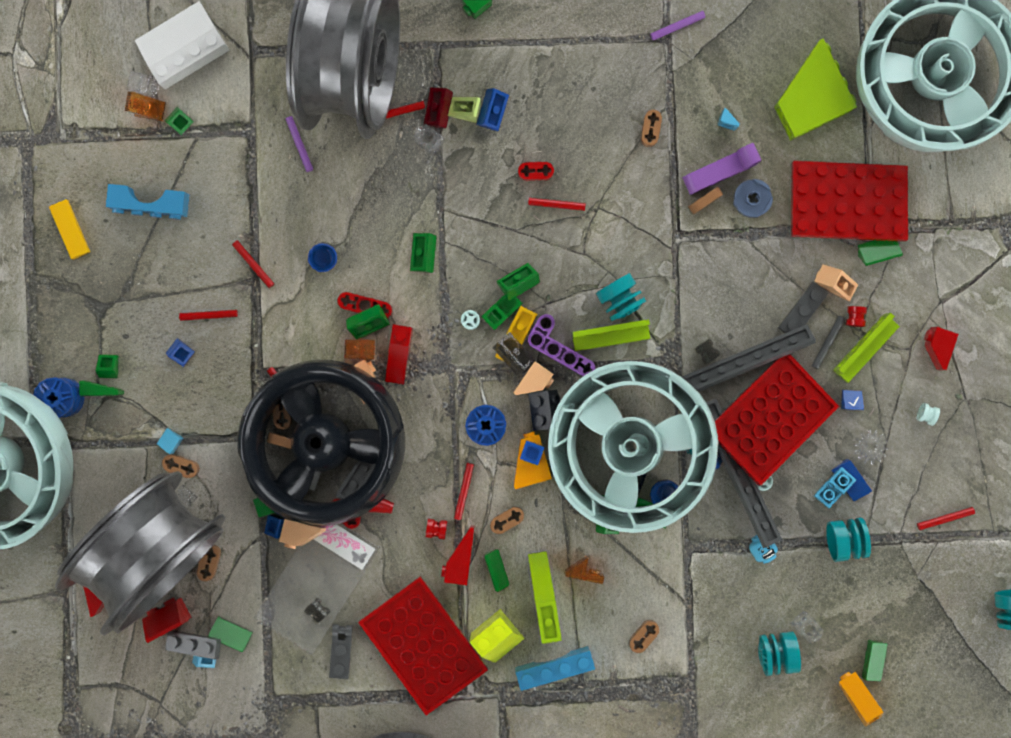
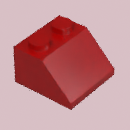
M173 597L163 603L164 607L158 609L156 606L146 612L147 616L142 619L147 643L181 626L192 618L182 598L175 600Z

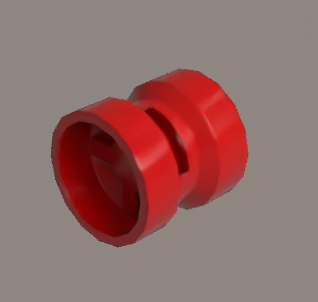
M847 306L849 317L846 319V326L866 327L864 316L867 314V307Z
M428 518L426 538L438 537L445 540L447 521L441 520L438 522Z

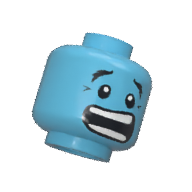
M757 535L751 539L752 542L749 545V550L757 562L765 564L777 557L778 548L775 543L763 548Z

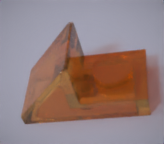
M130 91L127 94L124 111L133 113L135 117L163 121L166 102Z
M345 340L344 359H374L375 340Z
M588 555L565 569L564 574L566 577L603 584L605 577L601 574L600 570L590 568L589 571L586 570L589 560Z

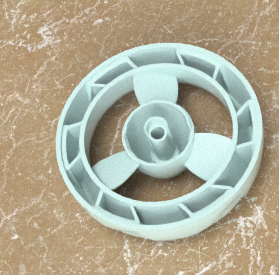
M893 0L878 14L870 25L860 47L856 65V82L862 103L884 135L904 147L921 152L965 150L992 138L1011 122V12L998 0ZM928 14H945L955 17L949 31V36L931 40L914 58L898 53L886 52L894 32L909 20ZM983 36L991 44L999 67L998 89L989 108L983 98L969 86L976 69L975 58L971 50L980 42ZM911 81L914 89L921 96L932 100H943L945 115L950 126L928 124L908 114L895 101L887 83Z
M638 361L616 362L589 372L579 379L563 396L550 425L548 438L549 460L559 489L568 502L584 517L602 527L615 531L629 533L648 532L676 522L690 512L703 498L713 480L716 469L718 434L707 403L700 393L682 377L665 367L652 363ZM627 385L644 386L665 395L679 408L682 414L671 416L658 425L642 417L623 418L617 405L605 393ZM580 421L593 432L603 436V457L608 466L615 471L607 485L605 497L600 495L589 484L578 462L576 437ZM634 442L636 443V446H637L636 450H635L634 447H633V443H634ZM692 449L689 470L676 491L659 503L636 507L638 499L637 476L653 470L659 464L664 451Z
M0 382V492L9 488L29 507L15 520L0 521V549L17 546L29 540L47 526L62 510L73 485L72 449L67 436L68 433L57 414L50 406L34 395L17 387L8 386L4 382ZM5 416L13 420L23 430L32 444L38 463V480L21 473L24 468V455L21 448L12 439L1 436L5 424Z

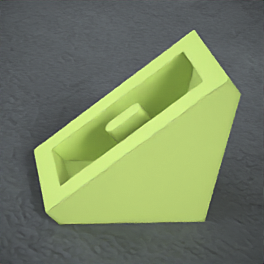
M452 97L448 116L477 123L481 99L479 97Z

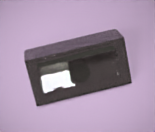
M511 332L493 346V349L517 376L535 361Z

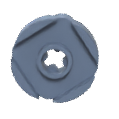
M759 179L742 182L734 192L733 205L741 215L748 218H757L765 214L772 205L771 189L764 181ZM757 195V203H750L748 196Z

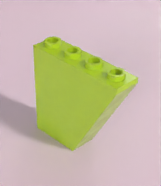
M824 38L820 39L813 47L774 106L790 141L857 108L856 98L853 94H850L848 82L845 77H842L839 71V63L833 59L831 47L825 42Z
M547 551L528 554L541 642L545 644L562 641Z

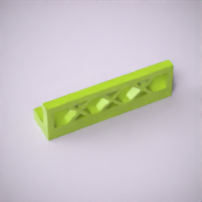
M892 313L883 314L833 369L846 383L853 379L900 327L892 320L895 317Z
M647 319L572 332L574 351L650 339L648 327L650 321Z

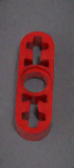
M349 292L341 293L337 299L338 305L342 309L356 313L362 312L360 303L364 300L370 302V308L374 306V302L379 304L381 308H383V305H386V309L389 310L388 313H385L387 319L393 312L391 305L387 302ZM349 296L350 300L356 302V309H353L355 306L353 304L344 306L342 298L345 299Z

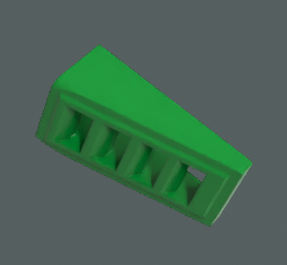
M79 381V393L81 396H115L124 394V390L91 381Z

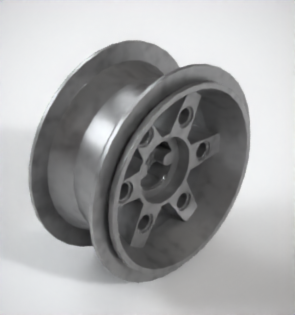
M295 0L287 39L286 86L291 111L302 129L312 130L319 122L322 114L328 112L347 114L355 118L359 133L364 139L371 138L375 131L381 128L390 107L398 65L400 43L399 0Z
M180 471L169 475L167 473L159 474L128 495L79 541L58 569L57 574L59 578L55 584V588L58 591L65 590L77 583L89 588L103 602L109 618L100 630L102 635H106L113 630L116 633H120L143 616L190 572L218 541L224 531L221 528L225 520L223 514L206 522L193 516L180 503L175 493L183 476Z

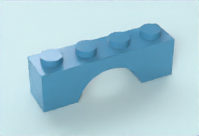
M108 184L106 207L112 209V213L117 214L131 211V215L143 216V213H150L151 217L162 218V215H169L170 219L181 220V217H187L190 195L182 191L165 190L164 194L157 201L142 203L136 198L133 189L129 186Z
M589 646L572 650L566 655L550 661L531 662L515 667L521 691L595 670Z

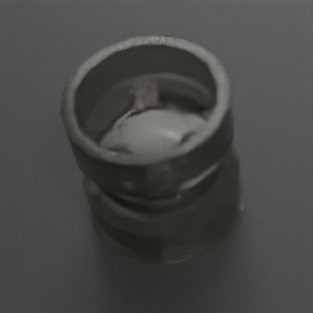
M711 339L706 340L694 349L697 354H701L705 365L721 355L718 349L713 348Z
M318 597L304 610L306 615L312 616L313 622L316 625L331 612L327 607L321 605V600Z

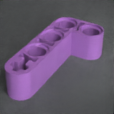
M751 143L727 157L687 174L682 179L689 194L693 195L756 166L762 160L754 143Z
M548 314L540 316L528 337L530 347L580 376H585L589 372L584 374V369L580 366H577V369L574 368L579 358L582 359L580 362L582 365H587L588 363L591 371L595 370V364L591 360L550 338L549 335L554 328L555 320ZM544 318H548L551 321V327L548 329L543 328L540 324ZM533 335H539L542 338L540 345L532 344L531 337ZM551 344H555L558 347V353L555 355H551L548 352V346ZM569 353L575 357L574 363L570 365L564 360L565 355Z

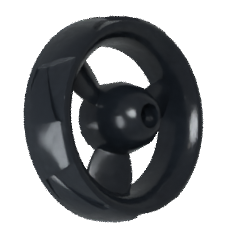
M309 360L296 363L277 372L253 396L241 417L237 449L250 488L265 506L291 521L315 526H330L345 523L362 516L378 505L389 493L402 468L405 455V429L397 404L387 389L376 378L362 369L344 362ZM314 384H336L355 393L371 410L378 429H360L350 432L347 425L340 418L331 414H322L321 399ZM282 402L285 410L298 424L291 436V449L295 460L276 478L266 458L265 433L274 409ZM319 438L322 441L321 447L318 445ZM348 457L360 462L376 464L366 482L354 493L343 499L331 502H316L303 499L311 486L315 472L333 470L342 465Z

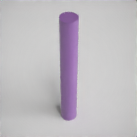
M700 11L650 33L651 39L654 41L704 19L705 13Z
M292 116L287 117L285 120L305 170L310 172L313 170L294 119Z

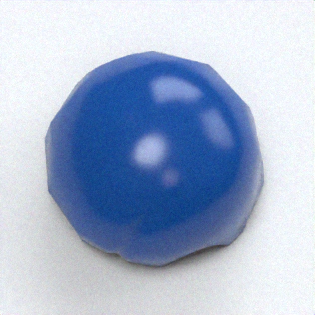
M316 244L308 253V263L312 269L318 272L330 271L337 263V253L329 244Z
M668 479L658 481L651 488L650 497L652 503L656 504L665 500L679 486Z

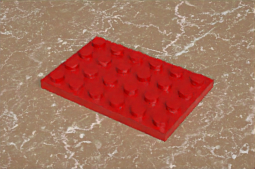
M793 161L791 176V237L906 242L908 240V166Z
M788 354L776 359L714 420L718 434V443L754 482L761 486L840 406L794 357Z
M421 576L358 621L359 625L426 716L488 671V667Z

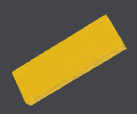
M65 199L49 206L70 258L74 260L90 253L91 251L69 200Z
M520 306L495 355L496 358L510 365L513 364L537 316L536 313Z

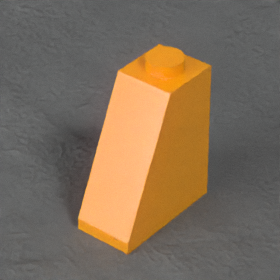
M534 431L523 434L524 438L520 439L514 479L515 489L552 479L544 451L538 465L520 459L526 440L542 446L540 435L535 434Z
M847 672L842 675L839 686L864 726L866 727L881 718L884 712L857 673L851 674Z

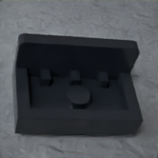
M549 390L528 393L533 431L550 429L553 415L560 403L558 391Z

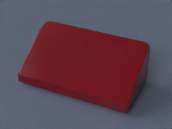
M430 87L423 125L442 129L447 128L448 113L453 97L452 91L447 88Z

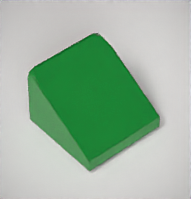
M178 107L165 119V122L180 135L194 122Z
M118 355L98 356L95 371L99 378H118Z

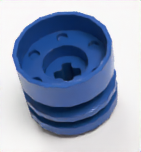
M47 378L37 385L33 394L50 406L59 418L71 417L77 414L83 407L85 396H81L79 393V383L69 378ZM58 396V400L53 399V397Z
M485 404L477 406L469 413L465 427L472 441L479 445L489 446L502 439L506 430V420L500 409L493 405ZM489 420L491 422L489 425L491 429L488 430L486 428L483 430L481 422Z

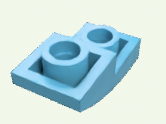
M840 467L813 496L829 509L852 486L856 479L843 467Z

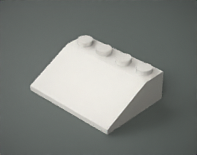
M200 1L135 40L150 71L158 84L164 89L169 88L230 50Z

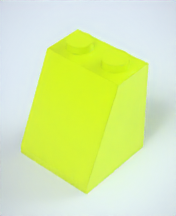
M499 609L471 632L470 643L482 658L496 663L525 638L504 612Z

